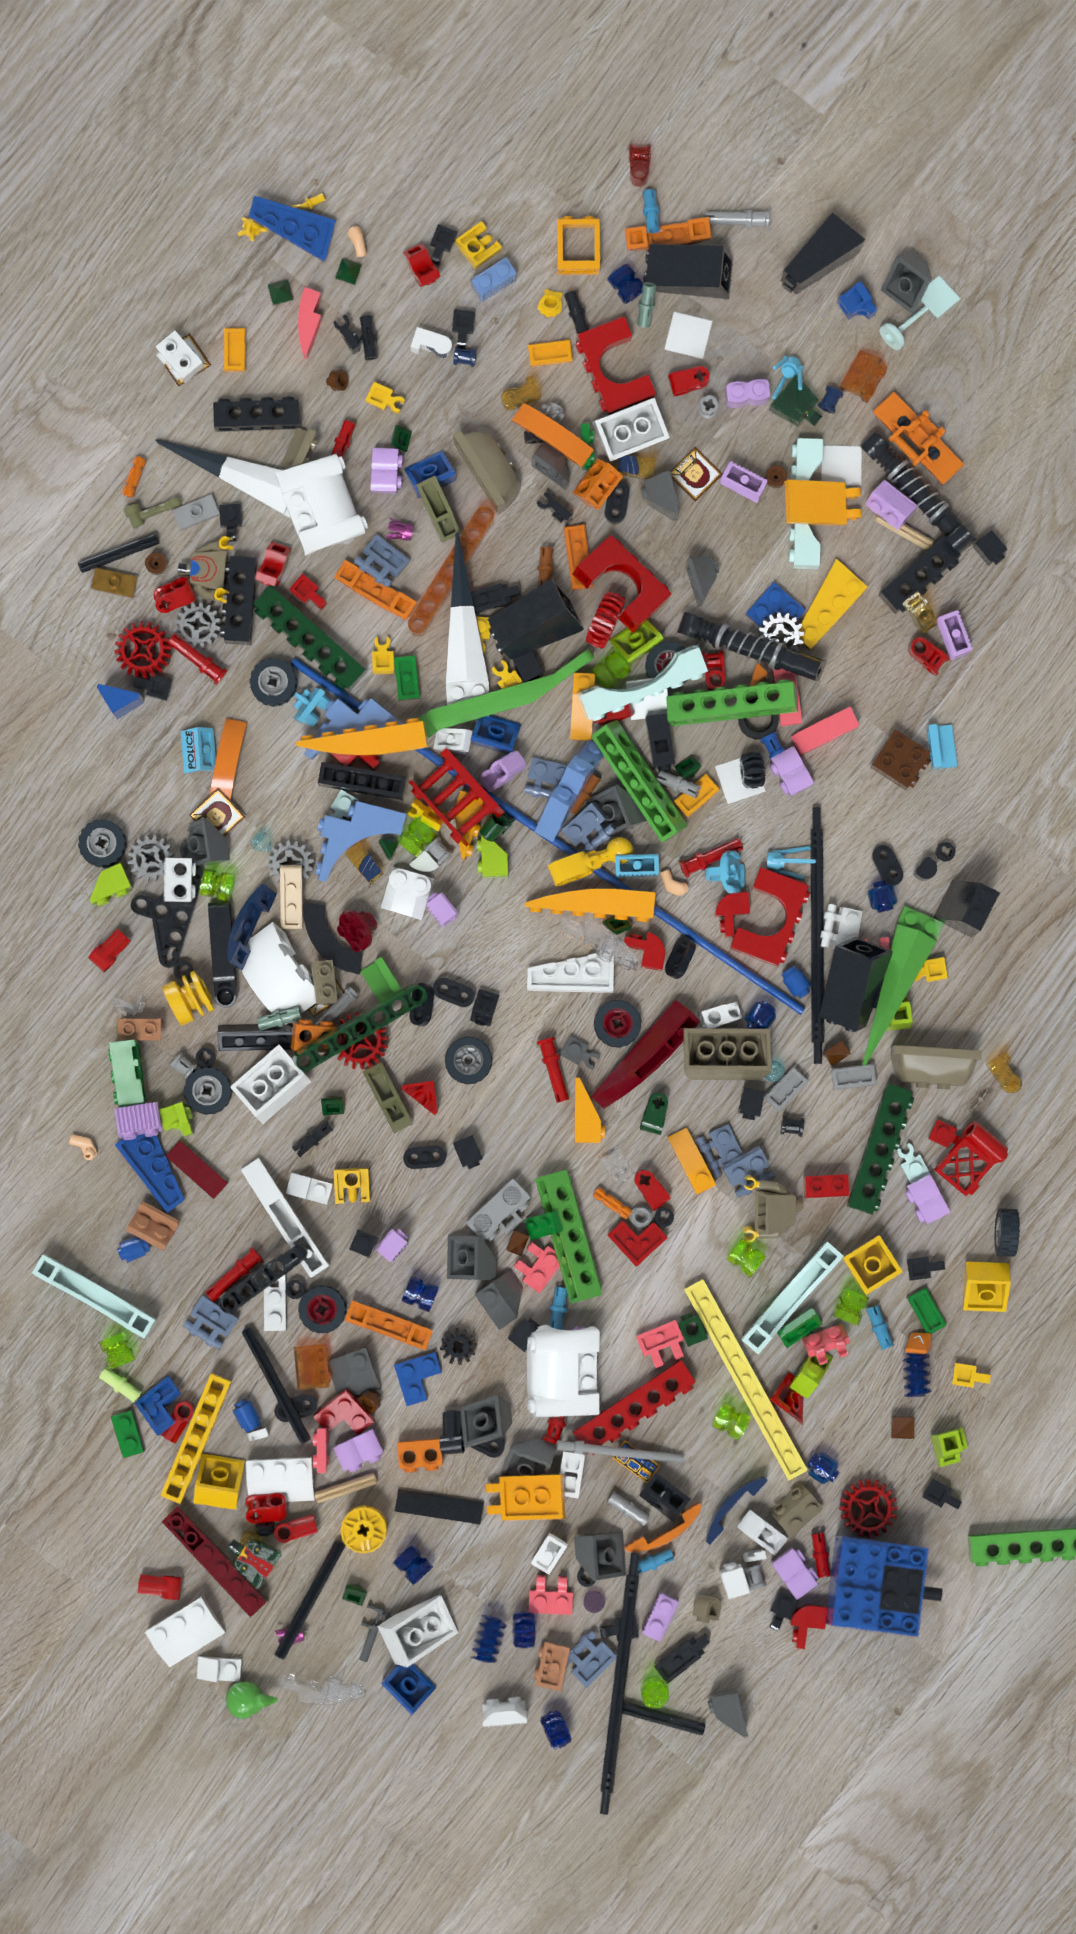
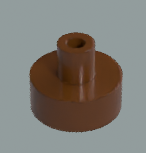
M342 369L332 370L329 377L326 378V384L333 391L345 390L348 386L347 373Z
M781 466L770 467L765 476L767 484L772 488L782 487L785 484L784 481L787 480L785 469Z
M155 552L147 556L145 566L149 573L160 575L166 570L167 561L162 554Z
M365 1391L358 1398V1401L369 1413H375L381 1406L379 1400L381 1395L378 1391Z

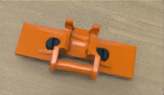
M893 392L872 412L893 433L889 438L890 442H894L913 461L912 464L915 467L922 463L942 485L964 466V463L940 440L946 433V430L943 427L938 429L929 420L930 413L927 410L923 411L918 417ZM902 434H905L923 452L920 456L900 437Z

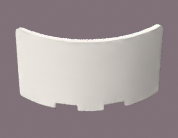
M272 922L249 939L246 948L251 953L241 971L255 994L271 1013H275L276 1010L283 1011L299 1006L301 1013H303L316 1003L312 974L304 964L299 966L293 956L296 953L288 940L286 932Z

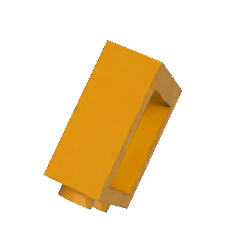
M564 216L561 219H557V275H600V219H595L593 216H585L583 219ZM563 228H594V261H563Z

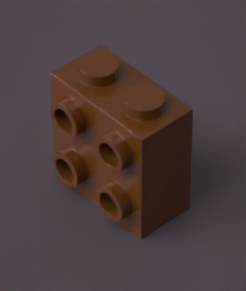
M895 729L870 768L906 791L909 786L914 788L920 778L917 776L920 769L925 771L931 762V759L928 758L931 752Z

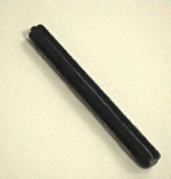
M248 1327L244 1329L242 1335L301 1444L308 1442L311 1437L253 1328Z
M339 1540L334 1542L274 1654L276 1657L282 1660L286 1658L345 1548L343 1542Z

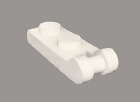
M263 1274V1281L267 1282V1277ZM286 1274L277 1280L279 1281V1287H271L270 1285L264 1290V1331H286Z

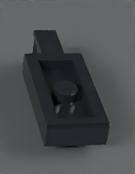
M501 583L471 592L475 614L505 606L512 602L511 598L521 595L518 585L508 588L507 584L501 585Z
M703 1634L697 1640L694 1637L689 1640L687 1639L655 1664L654 1668L667 1684L702 1658L701 1656L705 1653L702 1648L710 1643V1639L706 1634Z

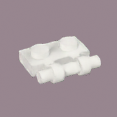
M828 904L827 912L824 913L823 918L825 919L824 930L821 931L820 938H822L821 947L829 948L830 940L834 941L832 948L834 950L836 945L858 937L863 911L840 907L839 914L837 915L835 914L837 905ZM834 921L837 922L835 934L832 933Z

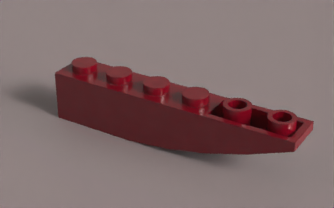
M675 1000L592 1094L591 1098L605 1109L625 1096L655 1072L683 1043L684 1028H696L701 1021L688 1008Z
M178 1506L161 1521L250 1618L269 1601Z

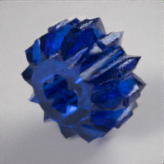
M523 1611L513 1615L512 1640L516 1648L528 1649L535 1645L536 1620L533 1613Z
M558 1710L550 1711L541 1717L540 1722L551 1748L555 1750L571 1743V1735L562 1714Z

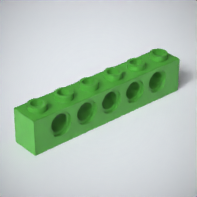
M780 680L776 684L761 682L751 687H748V685H737L734 689L718 687L714 691L709 692L695 690L692 694L676 692L672 696H666L668 722L672 727L798 712L797 688L794 682H790V680ZM772 694H779V698L776 701L769 700ZM758 696V700L755 703H748L750 697ZM730 699H737L735 705L727 706ZM716 701L713 708H706L708 702ZM688 704H695L691 711H685Z
M618 720L606 724L591 735L662 843L673 838L688 827Z
M567 1170L535 1178L544 1213L557 1210L563 1231L552 1234L551 1237L570 1304L602 1295L601 1282L597 1278L595 1261L591 1257L589 1240L584 1232V1223L578 1211V1202L574 1196L571 1186L572 1181ZM563 1211L566 1214V1219L563 1217ZM569 1232L572 1235V1240L569 1238ZM575 1253L578 1256V1261L575 1259Z
M1076 1528L968 1535L969 1559L976 1566H989L988 1562L997 1561V1565H1008L1010 1560H1019V1563H1032V1559L1040 1558L1041 1562L1054 1561L1053 1557H1062V1560L1065 1561L1075 1560L1076 1549L1073 1546V1542L1076 1539ZM1057 1539L1061 1540V1549L1053 1551L1052 1542ZM1033 1541H1039V1551L1031 1552L1030 1544ZM1016 1542L1019 1550L1015 1554H1010L1008 1547L1011 1543ZM990 1544H995L997 1552L994 1555H988L987 1547Z

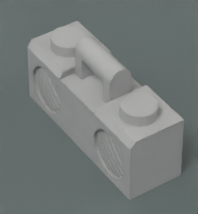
M512 1179L466 1224L477 1236H481L484 1241L486 1239L489 1242L492 1241L499 1234L497 1232L499 1227L508 1235L523 1221L515 1212L517 1210L520 1212L525 1210L531 1204L528 1201L531 1197ZM511 1214L514 1218L504 1226L501 1222Z

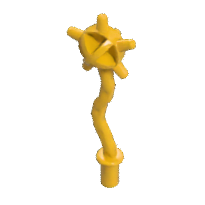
M320 193L310 199L306 198V202L302 204L290 205V207L300 210L306 208L312 210L313 206L324 202L325 198ZM242 217L244 222L243 230L239 231L237 235L242 236L245 234L250 237L251 241H254L256 236L261 232H267L268 229L252 219Z

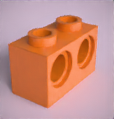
M597 459L572 493L585 505L599 510L623 478V475L611 464Z
M299 1019V1023H293L291 1049L298 1051L320 1038L323 1032H330L337 1027L331 1021H321L320 1024H312V1020ZM308 1030L310 1033L309 1038L304 1041L300 1040V1032ZM321 1044L318 1047V1052L326 1053L327 1045Z
M440 1438L397 1442L399 1469H404L405 1473L417 1472L418 1467H426V1471L439 1470V1466L443 1465ZM434 1449L437 1452V1458L433 1461L427 1460L425 1457L426 1450ZM406 1451H413L416 1459L408 1463L404 1460L403 1454Z

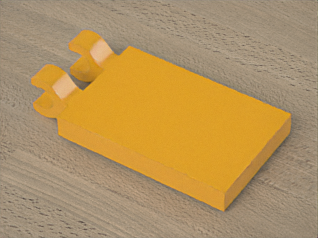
M784 481L786 524L847 525V520L862 518V509L846 510V499L861 497V488L845 489V482Z
M563 1474L499 1477L500 1483L485 1484L486 1493L500 1492L501 1504L487 1506V1515L501 1514L502 1521L566 1518Z

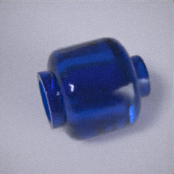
M885 880L872 883L873 888L867 891L871 909L877 910V913L894 909V905L898 902L894 885L886 884Z
M766 1001L753 1003L745 1014L746 1027L748 1029H770L776 1020L775 1008Z
M825 1452L815 1453L806 1466L808 1468V1475L821 1484H826L828 1481L833 1483L840 1473L837 1470L838 1462Z

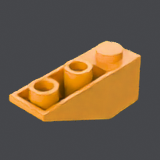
M460 791L456 804L469 793ZM480 798L471 802L455 817L457 830L482 808L481 805L484 802ZM476 824L463 836L469 843L467 847L462 842L459 843L462 861H465L466 857H471L474 845H471L473 836L478 837L481 825Z

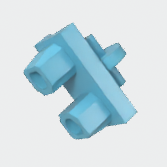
M315 687L311 694L306 689L302 695L295 692L293 697L297 701L293 707L297 710L300 708V710L294 716V719L314 727L319 717L312 713V710L315 706H318L321 710L325 711L326 706L330 703V700L324 695L325 691Z

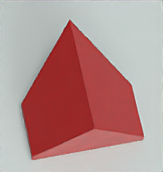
M434 1081L402 1086L401 1089L436 1116L438 1109Z
M788 1372L768 1399L803 1425L804 1397L790 1388L795 1376Z

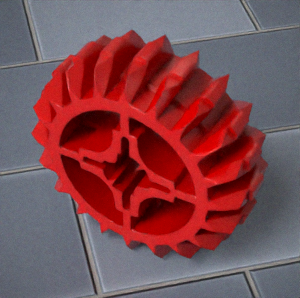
M608 591L600 602L586 636V642L590 643L591 646L601 649L606 647L625 604V598L620 596V594Z
M143 621L139 622V628L134 623H131L133 629L131 631L125 627L126 635H118L123 641L115 642V645L121 647V649L114 650L116 655H121L116 658L117 663L123 662L120 668L122 670L128 668V675L135 671L134 676L138 678L140 673H142L144 679H147L148 672L155 676L154 670L156 669L162 673L163 670L160 665L162 664L167 667L169 664L164 659L172 658L171 654L166 653L171 651L172 647L166 645L170 638H163L167 634L165 630L159 632V625H156L152 630L151 622H148L147 626L144 627ZM140 634H149L154 637L152 639L149 638L146 641H141L136 636ZM132 641L135 649L131 653L132 656L127 658V646ZM159 642L160 654L155 659L152 655V650L156 647L155 644ZM137 643H139L140 646H144V648L145 646H148L146 650L150 657H148L146 654L143 655V653L139 654L141 651ZM145 659L150 665L136 666L133 663Z
M350 1014L346 1015L348 1020L352 1019ZM339 1019L341 1024L345 1023L344 1019ZM386 1028L375 1031L377 1046L372 1045L368 1042L367 1037H365L363 1040H365L369 1047L362 1044L356 1047L353 1044L349 1053L346 1054L343 1050L340 1052L341 1055L337 1057V1060L341 1061L343 1058H346L344 1066H348L350 1061L353 1062L352 1069H355L357 1063H360V1069L364 1070V1063L366 1062L369 1068L373 1067L371 1060L374 1059L376 1063H379L380 1060L376 1056L378 1054L383 1057L385 1056V1053L380 1051V1049L388 1048V1045L382 1044V1041L388 1040L389 1037L381 1036L382 1033L387 1031ZM345 1033L338 1035L339 1044L342 1043V1036H346ZM363 1048L373 1052L365 1058H353Z
M869 1478L866 1479V1485L864 1486L861 1480H857L859 1487L856 1488L855 1485L850 1484V1488L853 1491L850 1493L848 1490H844L848 1498H840L841 1502L846 1503V1506H839V1510L846 1511V1513L840 1515V1518L849 1519L844 1525L848 1527L853 1524L850 1530L852 1533L858 1528V1536L860 1537L863 1536L864 1531H866L867 1538H871V1531H874L875 1536L878 1537L880 1536L878 1529L881 1528L884 1533L887 1532V1529L884 1527L886 1523L891 1527L893 1526L889 1518H897V1515L891 1513V1510H898V1506H891V1503L896 1502L897 1499L895 1497H888L893 1493L891 1489L884 1492L886 1484L883 1483L878 1488V1480L873 1482V1486ZM866 1490L876 1491L875 1494L867 1500H863L857 1496L859 1493ZM881 1496L883 1497L886 1504V1511L884 1515L881 1514L877 1509V1504ZM852 1501L860 1507L856 1521L851 1513ZM860 1501L867 1505L873 1503L874 1506L872 1508H874L873 1510L877 1515L869 1511L865 1514L864 1510L866 1509L863 1508ZM871 1516L880 1520L875 1525H861L863 1521Z

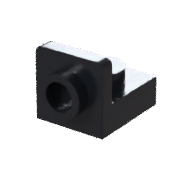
M479 989L470 1021L480 1026H491L499 995Z

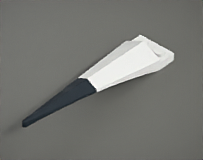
M156 439L159 445L291 519L278 479L275 477V473L282 470Z
M458 532L455 536L446 672L447 705L489 693L488 676Z

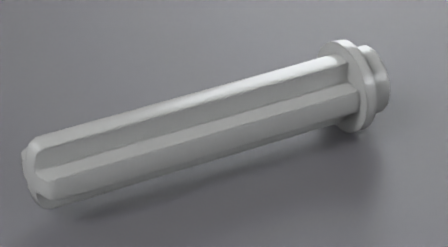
M351 987L345 988V993L338 999V1003L333 1004L315 1024H320L321 1021L333 1022L353 1000L357 1001L356 998L359 995ZM309 1031L304 1034L306 1040L309 1038Z

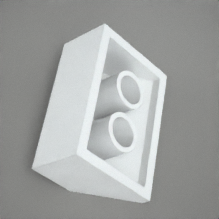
M655 398L593 421L609 461L670 438Z
M278 1045L230 1088L253 1115L264 1124L308 1086L311 1080L302 1070L294 1065L291 1057Z
M313 1457L251 1459L246 1461L248 1496L277 1492L285 1496L286 1502L315 1500Z
M204 1595L152 1626L145 1633L157 1653L171 1667L226 1632Z

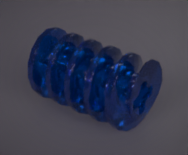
M903 1353L909 1355L908 1358L903 1359L904 1363L909 1364V1366L903 1368V1371L909 1373L903 1379L910 1382L904 1385L905 1389L910 1390L909 1393L904 1394V1397H924L925 1394L931 1392L930 1388L925 1387L931 1383V1380L925 1378L931 1372L924 1370V1368L930 1366L929 1362L924 1361V1359L930 1357V1354Z
M482 1614L481 1616L486 1619V1622H479V1625L484 1630L477 1631V1634L482 1638L475 1639L474 1642L479 1647L472 1648V1651L477 1656L470 1657L481 1662L496 1663L497 1658L493 1655L499 1654L500 1650L495 1646L502 1645V1641L498 1637H504V1633L499 1629H505L507 1625L499 1618Z

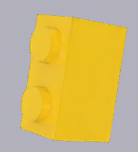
M965 1263L963 1310L1006 1312L1011 1284L1009 1263Z
M202 1454L195 1483L193 1503L236 1510L241 1491L245 1460Z

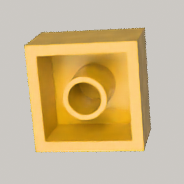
M880 1235L873 1237L842 1258L843 1263L864 1295L871 1293L903 1272Z

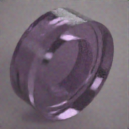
M593 1590L586 1593L583 1604L587 1611L598 1613L604 1608L605 1599L602 1593Z

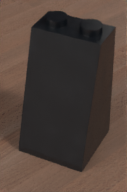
M832 212L783 270L781 278L783 288L790 293L799 294L858 255L863 248L865 239Z
M649 245V251H646L645 255L647 272H644L643 282L654 283L656 285L655 292L729 299L733 257L724 246Z
M553 579L545 582L487 619L491 626L489 632L498 642L495 644L501 655L505 653L510 660L585 630L571 600Z
M952 880L934 919L972 938L982 930L1000 892L980 882Z
M858 937L836 945L819 1017L826 1019V1022L843 1026L849 1032H857L865 1028L893 951Z

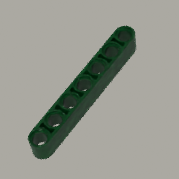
M410 984L296 1051L293 1055L294 1065L302 1071H309L423 1004L427 998L426 990L417 984ZM414 989H419V998L412 1000L411 992ZM400 1000L402 1003L401 1008L394 1011L392 1008L393 1002ZM377 1011H382L383 1018L375 1022L374 1014ZM363 1022L365 1025L364 1030L357 1033L355 1031L356 1024ZM340 1033H345L346 1040L341 1044L337 1043V1036ZM321 1044H326V1053L318 1054V1047ZM308 1055V1063L304 1066L300 1065V1057Z

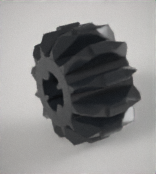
M759 752L742 754L739 760L742 784L745 788L751 789L762 787L766 781L763 757Z
M455 1328L454 1337L448 1331L446 1334L450 1340L446 1338L441 1339L443 1343L448 1345L441 1346L440 1350H448L443 1355V1358L445 1359L451 1355L450 1364H453L455 1358H458V1365H462L461 1357H464L465 1361L469 1362L470 1358L466 1354L475 1355V1352L469 1350V1347H476L477 1344H469L468 1341L472 1340L474 1336L470 1335L466 1339L467 1330L464 1329L462 1335L459 1336V1329ZM455 1341H458V1343L462 1341L464 1343L462 1352L458 1353V1350L455 1352L452 1349L455 1346Z

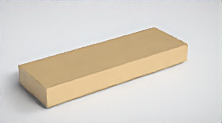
M300 865L280 866L281 929L303 928L302 866Z

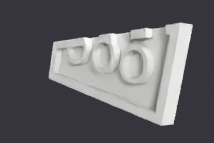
M614 949L581 958H571L558 963L553 962L528 968L527 991L613 993Z

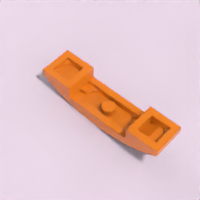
M709 217L690 219L685 223L660 226V231L654 234L648 233L646 226L626 228L627 250H649L650 244L689 245L711 239Z
M525 403L522 404L511 420L527 432L533 433L560 451L566 458L581 468L594 451V449L569 430Z
M344 560L334 576L337 581L405 621H407L417 605L415 600L403 593L397 592L390 587L387 588L383 584L379 585L374 581L375 578L362 572L359 567L347 560Z
M226 718L215 762L210 795L219 788L231 801L247 722Z
M353 1300L344 1320L425 1351L433 1332L429 1328Z
M698 1502L682 1511L683 1522L649 1542L645 1540L643 1535L624 1546L626 1551L640 1552L651 1550L672 1541L683 1533L696 1519L702 1508L701 1504Z

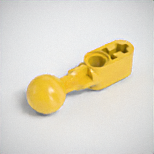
M616 837L610 840L606 849L602 851L579 852L557 860L547 867L555 886L558 887L590 875L594 870L601 868L603 863L609 861L615 863V855H633V846L628 839ZM620 860V864H624L629 860Z

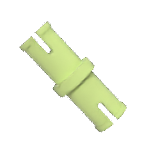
M108 1367L99 1376V1379H102L114 1388L113 1391L116 1393L120 1392L133 1403L137 1401L142 1393L129 1384L125 1377L121 1378Z

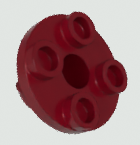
M346 910L339 917L337 932L341 937L345 938L355 952H359L370 947L372 934L377 929V921L369 912L362 911L358 913L354 910Z

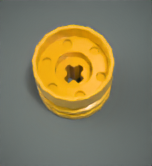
M195 970L190 972L193 980L192 983L188 981L185 975L182 976L184 984L182 988H180L176 981L162 986L165 997L181 1027L194 1021L193 1010L196 1009L201 1016L205 1015L202 1008L203 1005L206 1006L209 1013L215 1010L212 996L204 980L197 975Z
M356 1506L348 1512L342 1521V1540L354 1552L363 1554L373 1552L381 1546L386 1538L387 1520L383 1513L374 1506ZM361 1524H363L364 1527L370 1528L367 1531V1535L358 1532V1530L361 1528Z

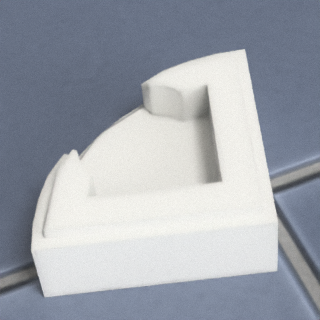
M426 851L409 864L413 869L420 872H431L439 868L438 864Z
M268 1427L247 1433L248 1440L254 1441L268 1437Z
M764 1549L744 1552L742 1554L744 1562L767 1559Z

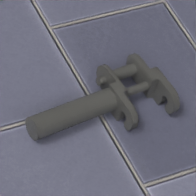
M369 1604L367 1608L377 1611L378 1615L373 1625L365 1622L361 1623L362 1626L370 1628L359 1658L363 1662H367L378 1633L377 1626H379L380 1616H385L384 1622L392 1617L390 1612L387 1614L383 1613L384 1609Z

